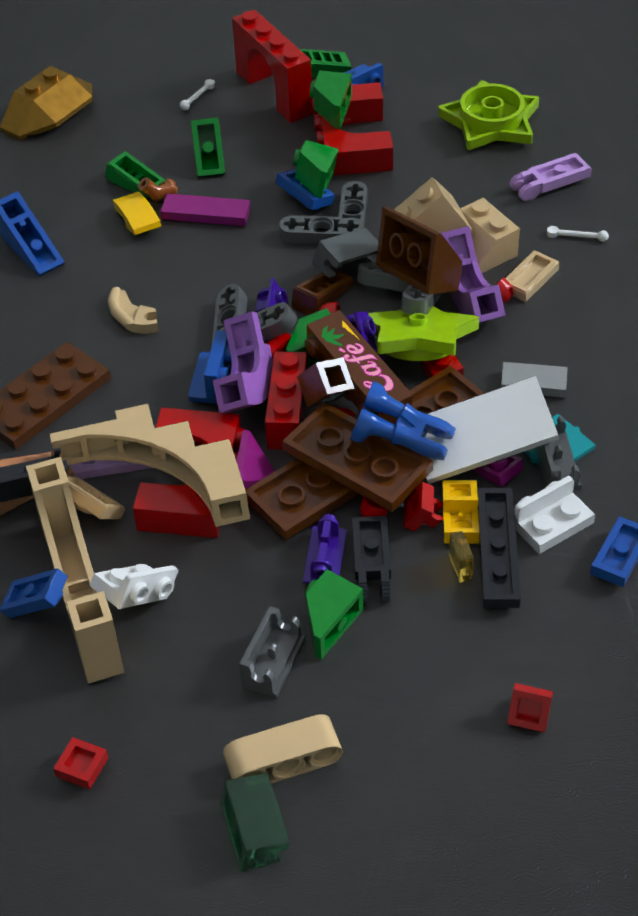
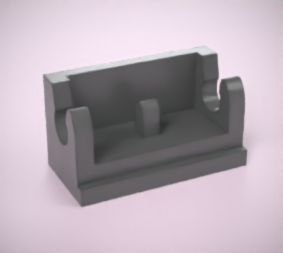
M366 227L319 241L312 264L318 267L327 277L331 278L336 276L334 270L330 268L331 265L335 268H340L342 264L362 258L366 263H376V259L371 255H377L379 241Z
M559 416L557 419L558 423L555 425L559 440L535 447L545 487L553 481H560L570 476L574 480L573 490H578L582 486L580 471L575 464L565 431V420L562 416Z
M269 606L239 666L243 688L277 699L305 642V636L301 634V623L296 616H293L290 625L280 619L281 613L279 609Z

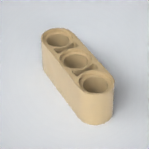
M322 714L231 741L223 749V755L234 787L240 791L252 790L329 766L338 761L343 754L329 716Z

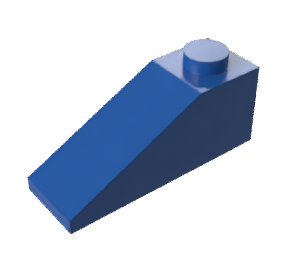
M17 191L0 199V235L7 245L39 277L64 265L65 261L20 193Z

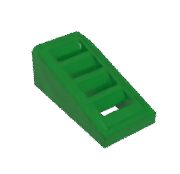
M300 49L311 59L312 78L317 77L319 70L345 73L352 69L345 52Z
M126 151L106 164V179L134 193L140 192L147 199L150 197L138 188L141 179L147 177L157 186L161 185L162 181L166 183L165 179Z

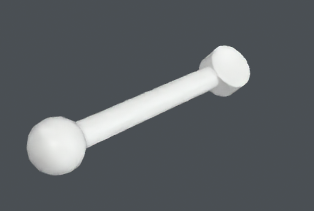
M213 79L205 80V85L189 99L180 102V109L188 110L190 104L206 90L215 88V81Z
M549 226L547 228V236L550 238L561 235L595 238L601 242H605L609 238L608 232L604 230L595 233L560 230L556 226Z

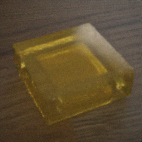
M462 531L450 533L449 557L459 583L470 581L473 577L474 557L465 534Z

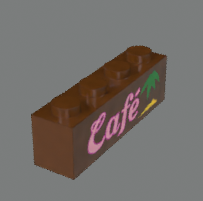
M340 310L307 325L304 344L312 358L315 357L319 362L344 358L354 389L345 394L344 397L346 400H351L358 408L359 414L373 381L382 384L387 394L405 405L409 403L412 406L413 395ZM372 412L378 417L393 424H395L397 420L394 417H391L380 412Z

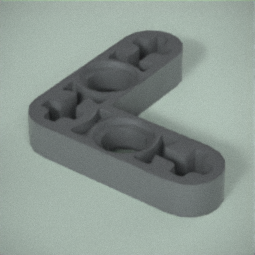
M350 181L343 185L338 217L296 215L284 217L279 223L280 238L282 241L291 244L318 245L321 240L365 228L368 202L367 186L359 181ZM353 195H357V199H352ZM350 211L359 212L358 214L353 215L347 214V212ZM317 229H327L328 231H326V232H316L315 230H317Z
M361 263L358 266L357 281L359 283L403 292L401 311L410 315L415 313L428 314L442 295V293L428 295L376 266V263Z
M235 283L225 286L217 295L212 343L216 330L226 331L223 320L247 312V295ZM285 302L277 303L257 312L264 342L288 332L297 321V315Z

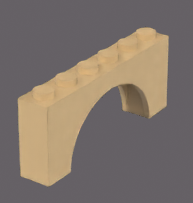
M58 457L28 465L26 469L54 569H60L68 576L62 589V597L87 682L89 684L124 673L113 619L104 591L97 592L89 586L94 571L85 545L62 459Z

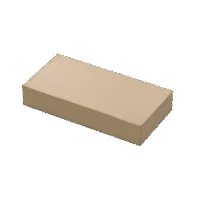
M534 250L506 277L513 287V296L524 302L529 300L559 270V261Z

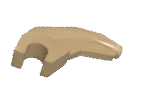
M119 287L111 289L107 299L111 315L121 325L134 333L148 334L159 332L156 308L142 305L140 307L131 304L125 290H121Z

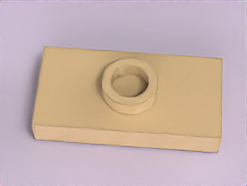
M67 476L76 509L87 514H93L99 519L122 518L125 511L123 505L79 477Z

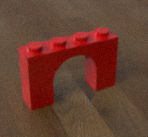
M256 10L246 11L239 16L233 17L236 72L249 85L273 75L276 110L290 124L312 115V98H310V85L312 82L311 59Z
M380 82L352 85V98L341 127L352 123L383 121V94ZM311 99L317 143L338 148L333 175L393 171V144L390 131L350 133L341 129H335L314 110V99Z
M161 408L156 428L188 421L195 447L229 439L237 461L242 432L246 430L241 428L240 414ZM140 482L133 506L137 531L218 538L221 526L215 527L208 507L188 485Z

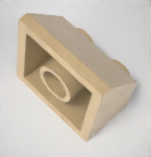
M433 177L394 209L439 233L466 226L470 227L471 232L473 231L452 194Z
M481 198L460 208L473 230L471 236L481 273L518 256L520 228L486 199Z

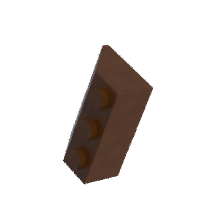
M382 207L376 266L428 295L459 291L463 261L443 235L389 207Z

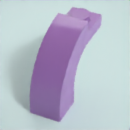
M466 226L442 232L443 237L463 261L459 291L449 292L460 314L479 316V322L506 316L499 285H490L481 273L470 227Z
M248 312L223 320L231 353L232 369L229 376L212 380L219 413H231L261 404L269 395L273 366L270 344H264L257 312Z

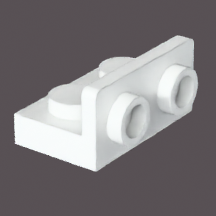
M570 476L560 481L551 482L540 492L522 498L515 506V530L538 554L594 523L595 514L573 493L574 480Z
M137 564L119 569L114 568L94 573L89 586L97 592L104 591L106 599L118 609L167 599L174 589V581L179 570L173 565L153 569L145 564Z

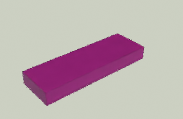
M166 194L160 211L161 219L246 226L251 210V201Z

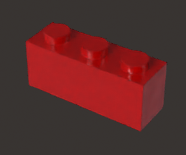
M274 352L265 419L267 449L283 450L282 441L304 421L306 401L297 376L308 369L307 352Z

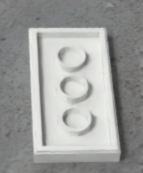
M534 376L428 413V415L447 421L456 428L453 439H443L429 433L426 434L425 438L435 441L448 449L444 461L431 459L433 460V470L426 479L431 484L559 440L537 377Z

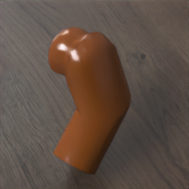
M146 177L138 185V188L155 202L164 201L166 194H177L178 192L176 182L172 179H166V183L162 181L161 185L157 186Z

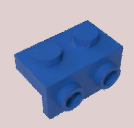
M216 330L211 351L199 354L188 393L189 401L217 404L212 380L229 376V366L232 364L226 331Z

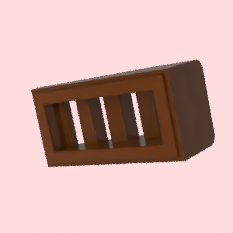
M333 268L331 269L336 274L334 277L329 278L322 272L293 287L292 308L307 316L316 313L323 304L336 301L354 284V279Z

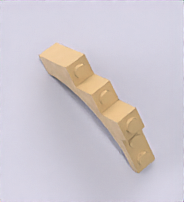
M144 404L116 410L117 419L50 434L53 449L61 448L60 457L62 461L66 460L67 465L90 460H114L153 467L173 475L191 487L208 507L215 527L250 519L245 487L230 440L227 439L195 447L188 421L154 428L149 405Z

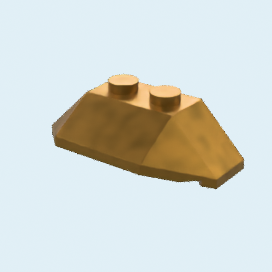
M49 66L13 92L0 125L1 132L21 141L26 139L27 135L40 134L58 127L93 101L92 84L53 66Z

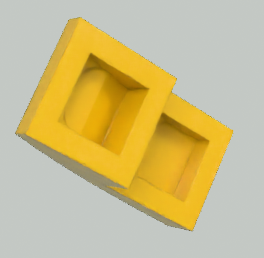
M140 192L112 200L115 211L124 218L126 228L134 235L161 227V222L156 212Z
M442 480L444 544H479L477 480Z

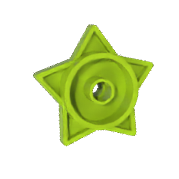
M481 80L477 86L468 89L460 100L439 105L438 116L462 129L467 150H472L495 141L532 144L533 132L528 119L539 107L540 97L521 95L520 92L512 87L487 83Z
M434 306L428 314L415 313L410 315L402 312L401 309L397 311L368 313L376 327L375 335L378 336L377 353L388 354L402 360L429 361L448 355L454 356L456 355V339L479 329V316L443 312Z

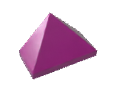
M243 430L236 462L246 489L275 471L250 430Z

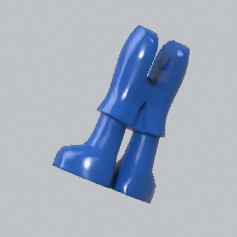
M373 381L349 440L361 443L370 436L382 437L390 440L392 445H401L427 458L444 461L448 449L435 441L425 438L426 434L429 433L443 439H453L456 428L443 419L414 409L409 403L405 405L387 394L382 384ZM372 412H380L391 417H394L397 420L395 424H393L378 417Z

